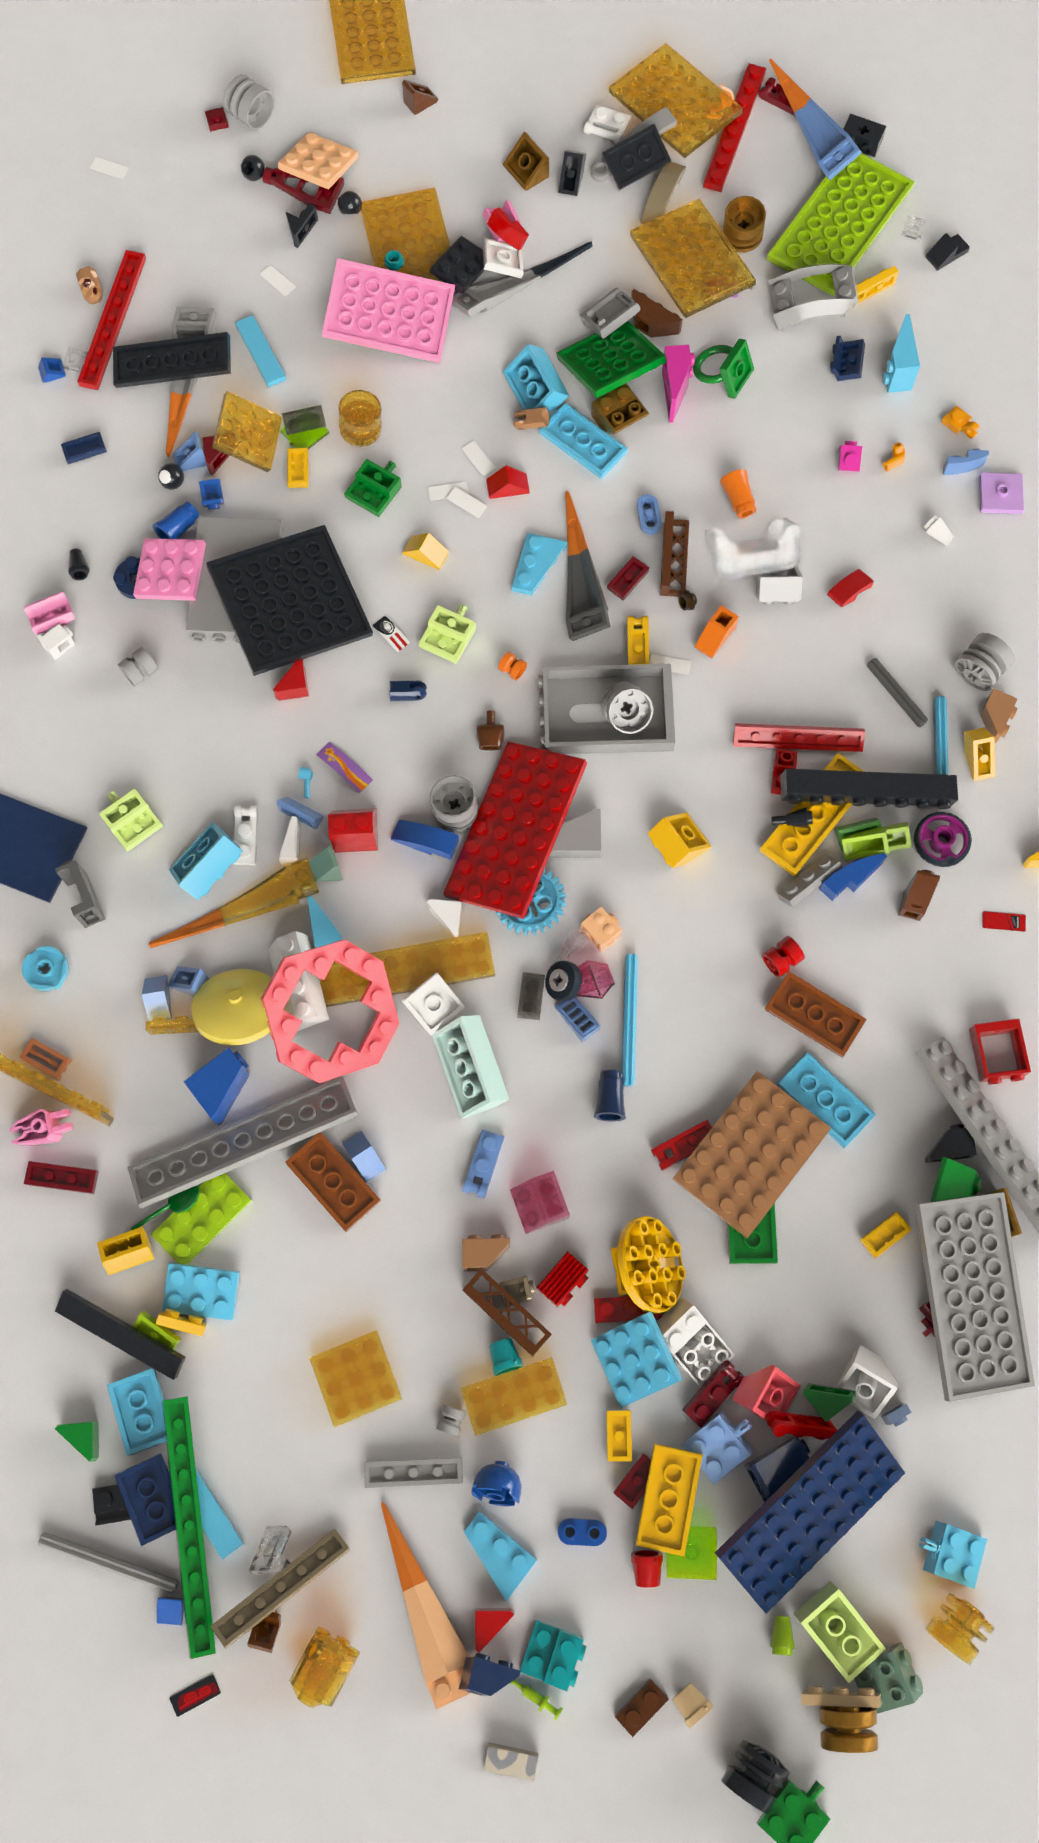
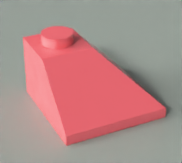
M771 1365L744 1377L739 1387H737L732 1400L765 1421V1416L770 1411L787 1413L801 1385L776 1366Z

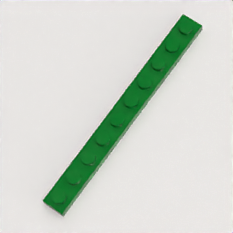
M188 1396L162 1400L189 1658L194 1659L216 1654L214 1632L210 1627L213 1624L189 1404Z

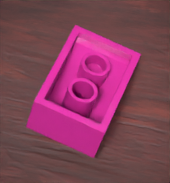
M689 344L665 346L664 349L666 363L662 366V375L669 423L674 422L688 388L689 378L693 376L692 365H694L695 360L694 353H690Z

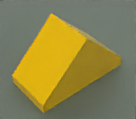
M425 533L412 535L402 554L440 570L449 551L433 536Z

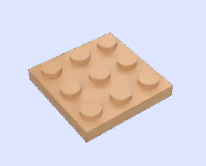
M308 132L278 162V168L329 189L358 159V151Z

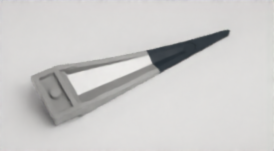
M592 241L555 259L525 270L522 279L507 276L470 286L463 294L457 291L453 295L452 305L468 317L486 312L593 247Z

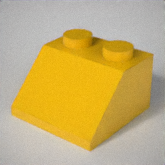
M687 812L664 817L647 833L651 838L652 844L658 848L665 862L671 868L685 865L712 847Z

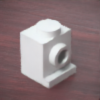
M58 624L50 628L44 636L40 634L36 636L42 646L55 660L75 645L71 638L73 634L66 625L62 627Z

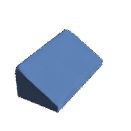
M289 797L278 799L276 802L281 812L290 817L296 816L300 822L314 829L319 827L324 818L322 814Z

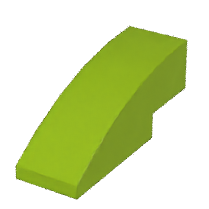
M908 822L883 826L841 838L845 860L864 858L882 853L889 854L892 850L912 847Z

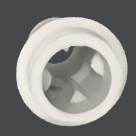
M936 515L923 527L927 530L925 533L945 546L954 538L941 517L938 518Z

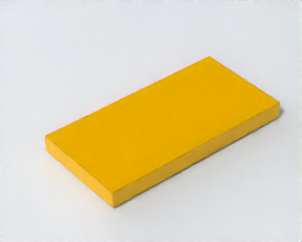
M654 1443L636 1546L685 1557L703 1454Z

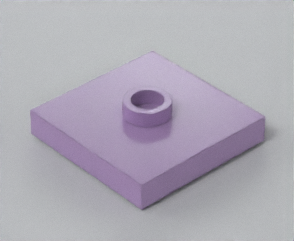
M981 472L979 476L981 513L1022 514L1024 511L1022 474Z

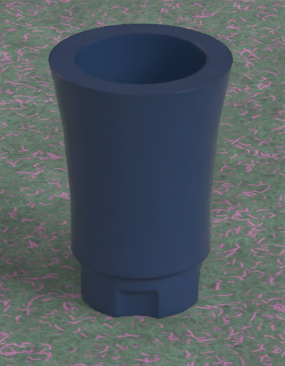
M603 1070L600 1073L597 1104L594 1112L595 1119L609 1122L626 1119L623 1094L624 1081H622L623 1073L618 1070Z

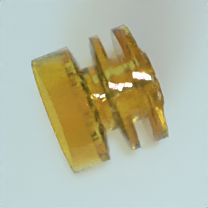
M354 390L345 394L338 406L341 436L349 444L358 447L369 446L375 443L382 431L380 401L369 391Z
M949 1593L945 1599L954 1607L953 1610L941 1604L940 1608L948 1616L947 1619L944 1620L934 1615L925 1630L955 1656L971 1665L980 1652L972 1642L973 1638L986 1643L988 1639L979 1629L981 1628L987 1633L992 1634L995 1628L977 1608L966 1600L957 1598Z

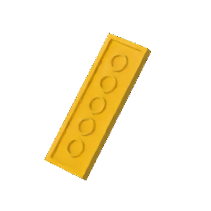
M839 753L835 755L824 769L864 772ZM810 802L796 804L789 813L807 807L808 811H812L813 824H809V829L788 826L786 824L779 825L759 851L795 877L853 803H845L839 806L825 802L819 805H812Z

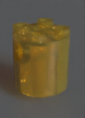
M319 1626L289 1679L297 1699L312 1708L322 1704L333 1706L360 1654V1651L350 1646V1642L339 1635L334 1639L330 1636L331 1633Z

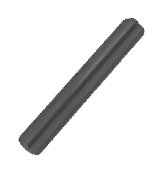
M877 658L870 660L867 667L917 727L925 725L928 721L925 714Z

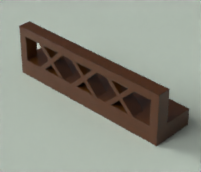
M666 511L660 596L679 597L686 590L689 520L674 519L673 511ZM673 526L685 527L684 532L677 536L673 532ZM677 542L683 547V551L678 555L672 550V546ZM676 561L682 566V569L677 573L671 569V565ZM676 579L681 584V590H669L670 583Z
M482 1268L462 1289L471 1300L532 1357L552 1335ZM483 1276L489 1282L490 1292L479 1293L473 1285ZM492 1286H494L499 1292H492ZM490 1295V1302L483 1296ZM492 1295H503L507 1299V1309H496L493 1306ZM510 1302H511L516 1308L510 1309ZM520 1311L524 1315L525 1325L514 1326L510 1322V1312ZM500 1312H507L508 1319ZM527 1318H528L534 1325H527ZM525 1328V1335L519 1329ZM528 1328H538L545 1334L536 1345L528 1339Z

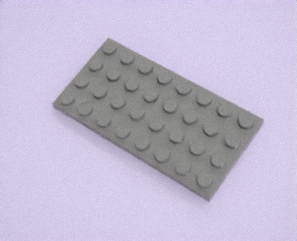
M1004 1192L915 1204L944 1400L951 1402L1035 1386Z

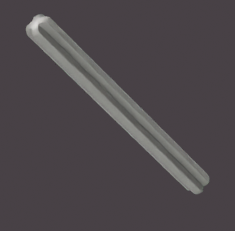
M42 1533L38 1541L40 1547L164 1592L173 1594L177 1589V1579L55 1535Z

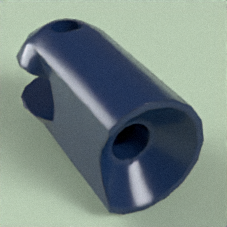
M419 680L390 681V701L422 700L427 695V686Z

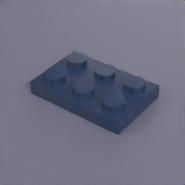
M161 1453L114 1474L141 1546L176 1530L170 1475Z

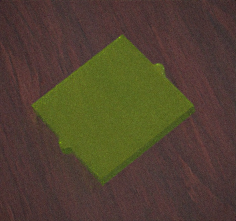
M308 410L280 430L289 440L290 445H294L296 448H308V450L329 434V431L321 424L320 419H316Z

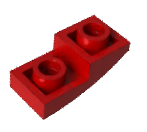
M500 207L494 209L487 222V225L502 240L517 250L522 249L529 236L518 221L511 222Z
M858 569L838 582L828 591L827 596L840 607H844L855 601L859 593L871 588L874 580Z
M776 749L771 794L781 795L780 775L785 769H796L798 751Z

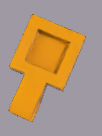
M955 406L947 413L941 422L954 433L958 434L962 431L970 439L977 435L978 432L976 431L980 428L976 422L971 421L972 417L958 406Z

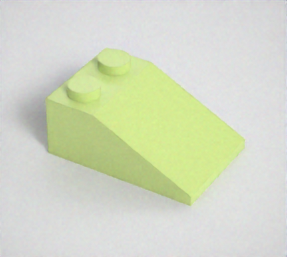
M831 1581L793 1613L848 1683L886 1650L843 1593Z

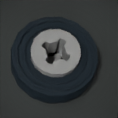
M569 961L555 962L547 971L545 978V987L548 994L558 1001H569L577 996L582 985L580 969L576 964Z

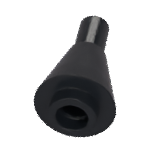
M805 807L784 816H773L771 820L772 825L786 824L788 826L809 829V824H813L812 811H808V808Z

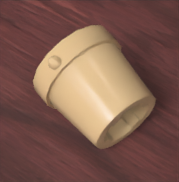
M689 1683L672 1699L688 1728L695 1725L714 1707L692 1683Z

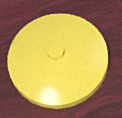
M234 969L219 973L207 980L194 995L191 1004L192 1018L200 1034L208 1040L222 1045L247 1044L270 1032L267 1024L268 1019L261 1002V997L271 977L256 970Z

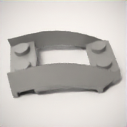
M836 263L810 265L794 269L768 280L775 313L773 317L779 331L790 324L797 325L826 316L844 317L845 312L859 302L854 269L851 265ZM832 273L836 299L816 300L795 306L792 288L793 281L813 275Z

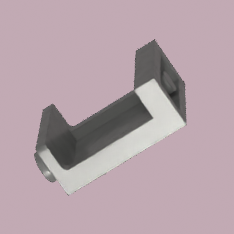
M76 860L66 861L56 868V873L67 886L76 884L82 898V903L71 907L75 918L85 928L105 920L106 918L89 877Z

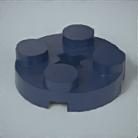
M134 556L127 557L116 568L113 576L119 592L130 599H136L133 595L136 580L132 582L131 577L137 575L140 558Z

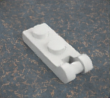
M235 805L234 841L243 852L240 854V858L233 864L256 865L258 806L250 805V807H243L242 805ZM243 816H250V821H243Z

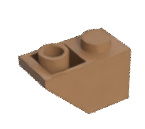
M993 688L980 716L986 729L994 736V742L996 743L1001 736L1005 737L1010 727L1007 725L1009 719L1012 720L1018 708L1015 707L1017 698Z
M496 1234L491 1235V1238L482 1239L481 1235H469L468 1239H462L463 1271H479L481 1268L484 1271H488L510 1248V1238H505V1235Z

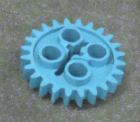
M544 869L538 883L542 886L535 891L532 898L539 915L538 917L534 916L529 905L527 910L529 914L524 919L496 912L498 917H502L500 919L501 923H507L508 930L515 927L516 934L522 929L525 936L531 930L534 936H536L538 929L545 933V926L552 929L551 922L559 923L557 915H564L561 908L566 907V902L563 900L566 898V894L562 892L564 887L563 884H559V878H553L552 871L545 875ZM542 903L550 904L546 909L539 908Z

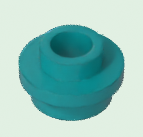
M392 250L386 254L384 263L389 270L395 271L403 267L404 258L400 252Z

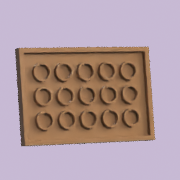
M756 1071L672 1180L747 1239L831 1130V1127Z

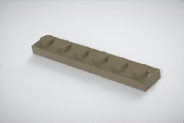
M333 1529L210 1626L224 1648L227 1649L348 1553L350 1548L337 1530Z

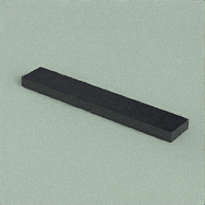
M65 1289L62 1292L55 1309L56 1313L172 1380L178 1377L186 1358L184 1355L69 1289Z

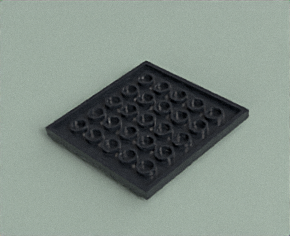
M325 525L206 562L208 572L253 676L373 636L371 626Z

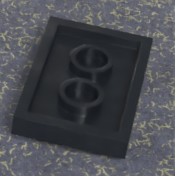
M655 124L602 152V156L619 191L671 163L670 156Z
M460 236L431 266L430 273L444 283L455 285V290L463 294L485 271L483 250L468 239Z

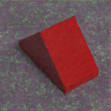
M507 465L486 479L489 499L530 494L527 474Z
M302 659L296 661L274 687L273 692L277 700L309 696L306 671Z
M511 1608L475 1610V1650L478 1653L514 1616L515 1612Z

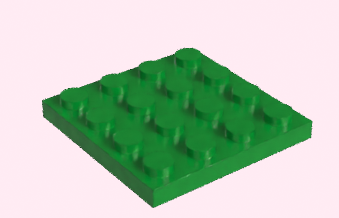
M626 321L604 339L594 333L556 352L557 359L596 398L666 363V356L629 321Z

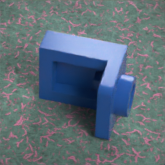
M220 479L199 481L202 506L207 507L208 510L219 509L220 505L224 504Z

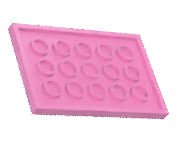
M337 258L322 337L440 363L455 285Z

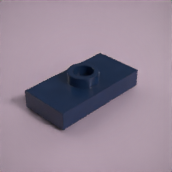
M100 432L61 444L68 464L107 452Z

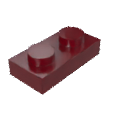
M633 556L609 582L607 589L624 601L648 574L650 568Z
M642 1453L613 1492L631 1509L635 1507L646 1490L651 1459L644 1453Z

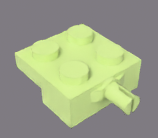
M460 604L456 613L437 605L428 621V628L419 642V647L457 664L476 630L475 622L463 617L468 608Z
M135 788L122 798H119L115 791H111L114 798L108 793L107 797L113 804L99 813L127 852L163 827L162 823Z

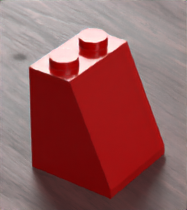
M377 808L333 810L328 814V836L334 853L378 851Z

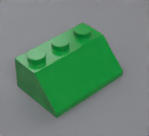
M943 1157L930 1202L976 1196L977 1192L981 1191L983 1184L981 1175L973 1168Z

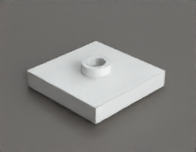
M485 238L483 241L484 269L522 279L524 273L522 249L517 250L507 243Z
M437 972L402 1000L430 1036L465 1008Z

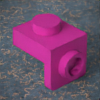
M845 441L844 445H839L838 470L859 472L862 446H857L856 441Z

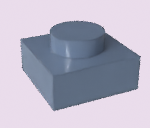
M900 1404L881 1417L886 1425L894 1424L896 1427L908 1420L906 1416L912 1412L907 1404Z

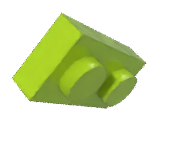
M141 1312L133 1327L175 1350L182 1338L167 1327L157 1325V1320L147 1312Z

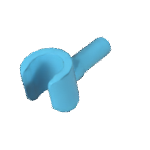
M300 767L298 778L305 780L304 798H310V781L312 780L313 773L309 768Z

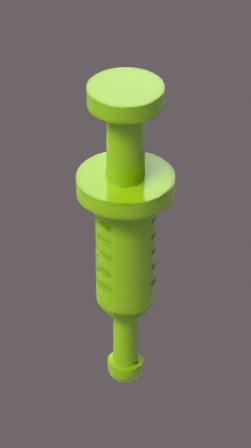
M516 1680L510 1683L521 1689L522 1695L537 1704L540 1712L545 1708L555 1715V1720L558 1719L563 1708L560 1707L558 1710L548 1702L550 1698L548 1695L544 1697L530 1686H523Z

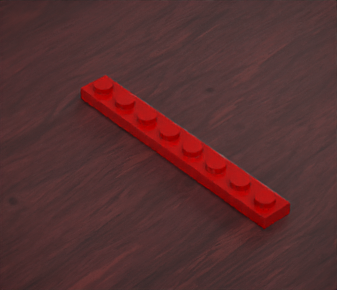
M748 63L704 180L703 188L722 192L767 68Z
M126 250L77 381L80 387L99 390L113 347L115 346L146 261L144 253Z

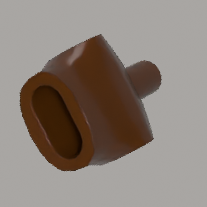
M493 710L487 711L486 724L477 725V741L480 750L495 751L502 749L504 725L495 724V711Z

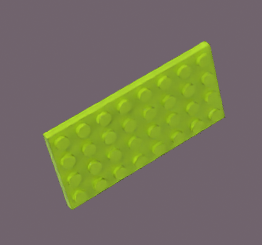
M861 153L831 180L825 176L767 254L766 260L788 272L805 266L830 263L851 265L854 269L911 191L915 181ZM832 273L801 278L824 292L835 296Z

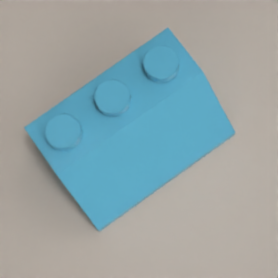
M528 344L503 371L522 409L546 407L548 412L557 409L569 396L544 348Z
M212 821L171 866L169 871L180 887L199 900L210 891L211 886L216 880L224 876L226 869L240 858V854L243 851L233 839Z

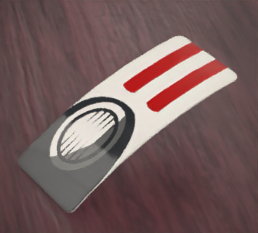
M386 616L373 624V627L388 641L396 652H399L410 643Z

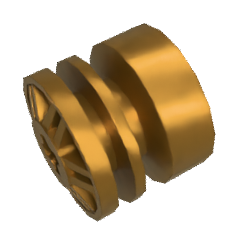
M740 196L730 201L727 205L722 237L729 249L745 253L753 251L762 242L766 210L760 200L752 196Z

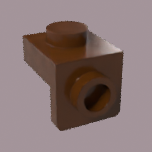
M276 1610L252 1628L247 1643L248 1647L272 1653L281 1626V1615Z

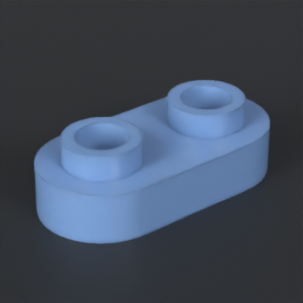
M642 495L637 501L640 528L645 534L654 535L661 528L658 501L653 495Z

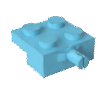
M935 1521L931 1540L925 1537L920 1539V1541L928 1543V1545L919 1542L921 1548L928 1550L923 1570L975 1589L987 1539L949 1524Z

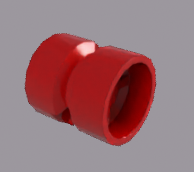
M786 936L777 943V948L771 947L764 952L762 959L768 969L776 977L780 978L790 970V965L795 967L803 961L805 955L797 942L790 936Z

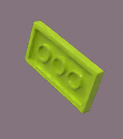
M224 1173L200 1185L199 1197L193 1207L183 1213L173 1212L151 1236L177 1263L188 1265L252 1200Z

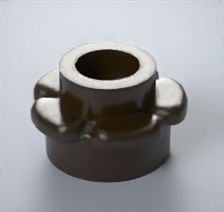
M685 590L683 594L679 595L678 601L681 609L684 611L694 610L697 604L695 594Z

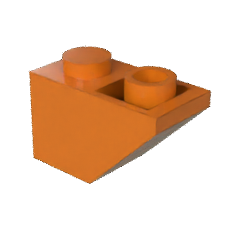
M721 605L707 623L695 648L712 659L736 629L739 616Z

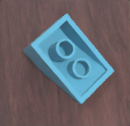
M910 314L905 315L890 360H887L886 372L883 373V384L886 385L888 393L911 391L920 369Z

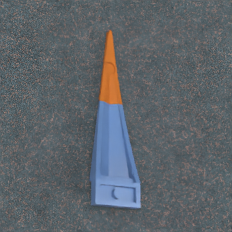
M769 59L818 165L828 179L831 180L862 152L850 135L820 108L772 59Z

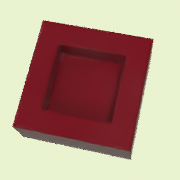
M223 107L205 111L210 132L229 128Z

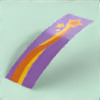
M328 742L316 754L359 793L373 781L369 775L331 742Z

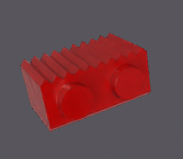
M567 1251L538 1284L536 1289L557 1308L560 1304L565 1307L573 1297L571 1294L572 1290L576 1286L581 1288L589 1279L586 1275L589 1270Z

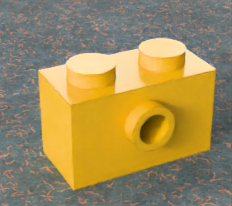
M143 1226L97 1242L101 1262L108 1275L155 1259L150 1239Z

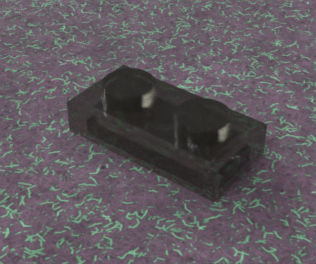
M321 405L281 413L286 435L326 427Z
M523 972L517 1018L540 1020L545 975Z

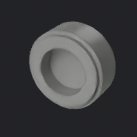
M598 161L592 165L591 177L595 181L603 182L609 178L610 171L606 162Z

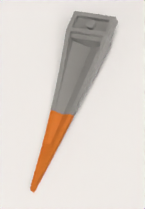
M176 307L172 323V339L213 334V326L217 314L215 309ZM198 378L171 381L166 455L168 458L171 455Z

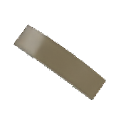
M671 162L662 168L649 195L640 223L659 229L665 216L666 207L677 184L680 183L684 175L686 166Z

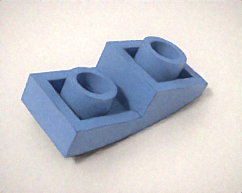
M973 449L968 450L965 457L957 455L947 457L943 466V475L966 473L982 467L986 462L989 451Z

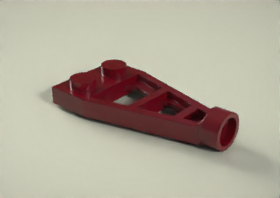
M266 167L263 173V183L273 185L305 205L311 204L316 207V210L331 214L345 184L344 178H339L329 189L320 186L316 195L311 196L303 191L305 184L309 181L279 170V168ZM287 178L300 179L297 187L293 188L286 185Z

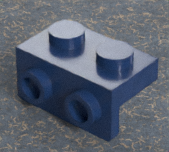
M841 335L836 336V343L833 344L834 359L830 363L831 373L835 374L837 381L861 378L865 352L864 339L844 342Z

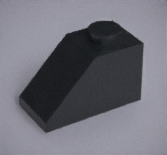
M573 150L564 151L558 193L578 196L587 153Z
M964 1124L950 1126V1129L943 1133L925 1157V1163L940 1162L943 1157L958 1160L972 1158L977 1155L975 1141L969 1131L964 1128Z

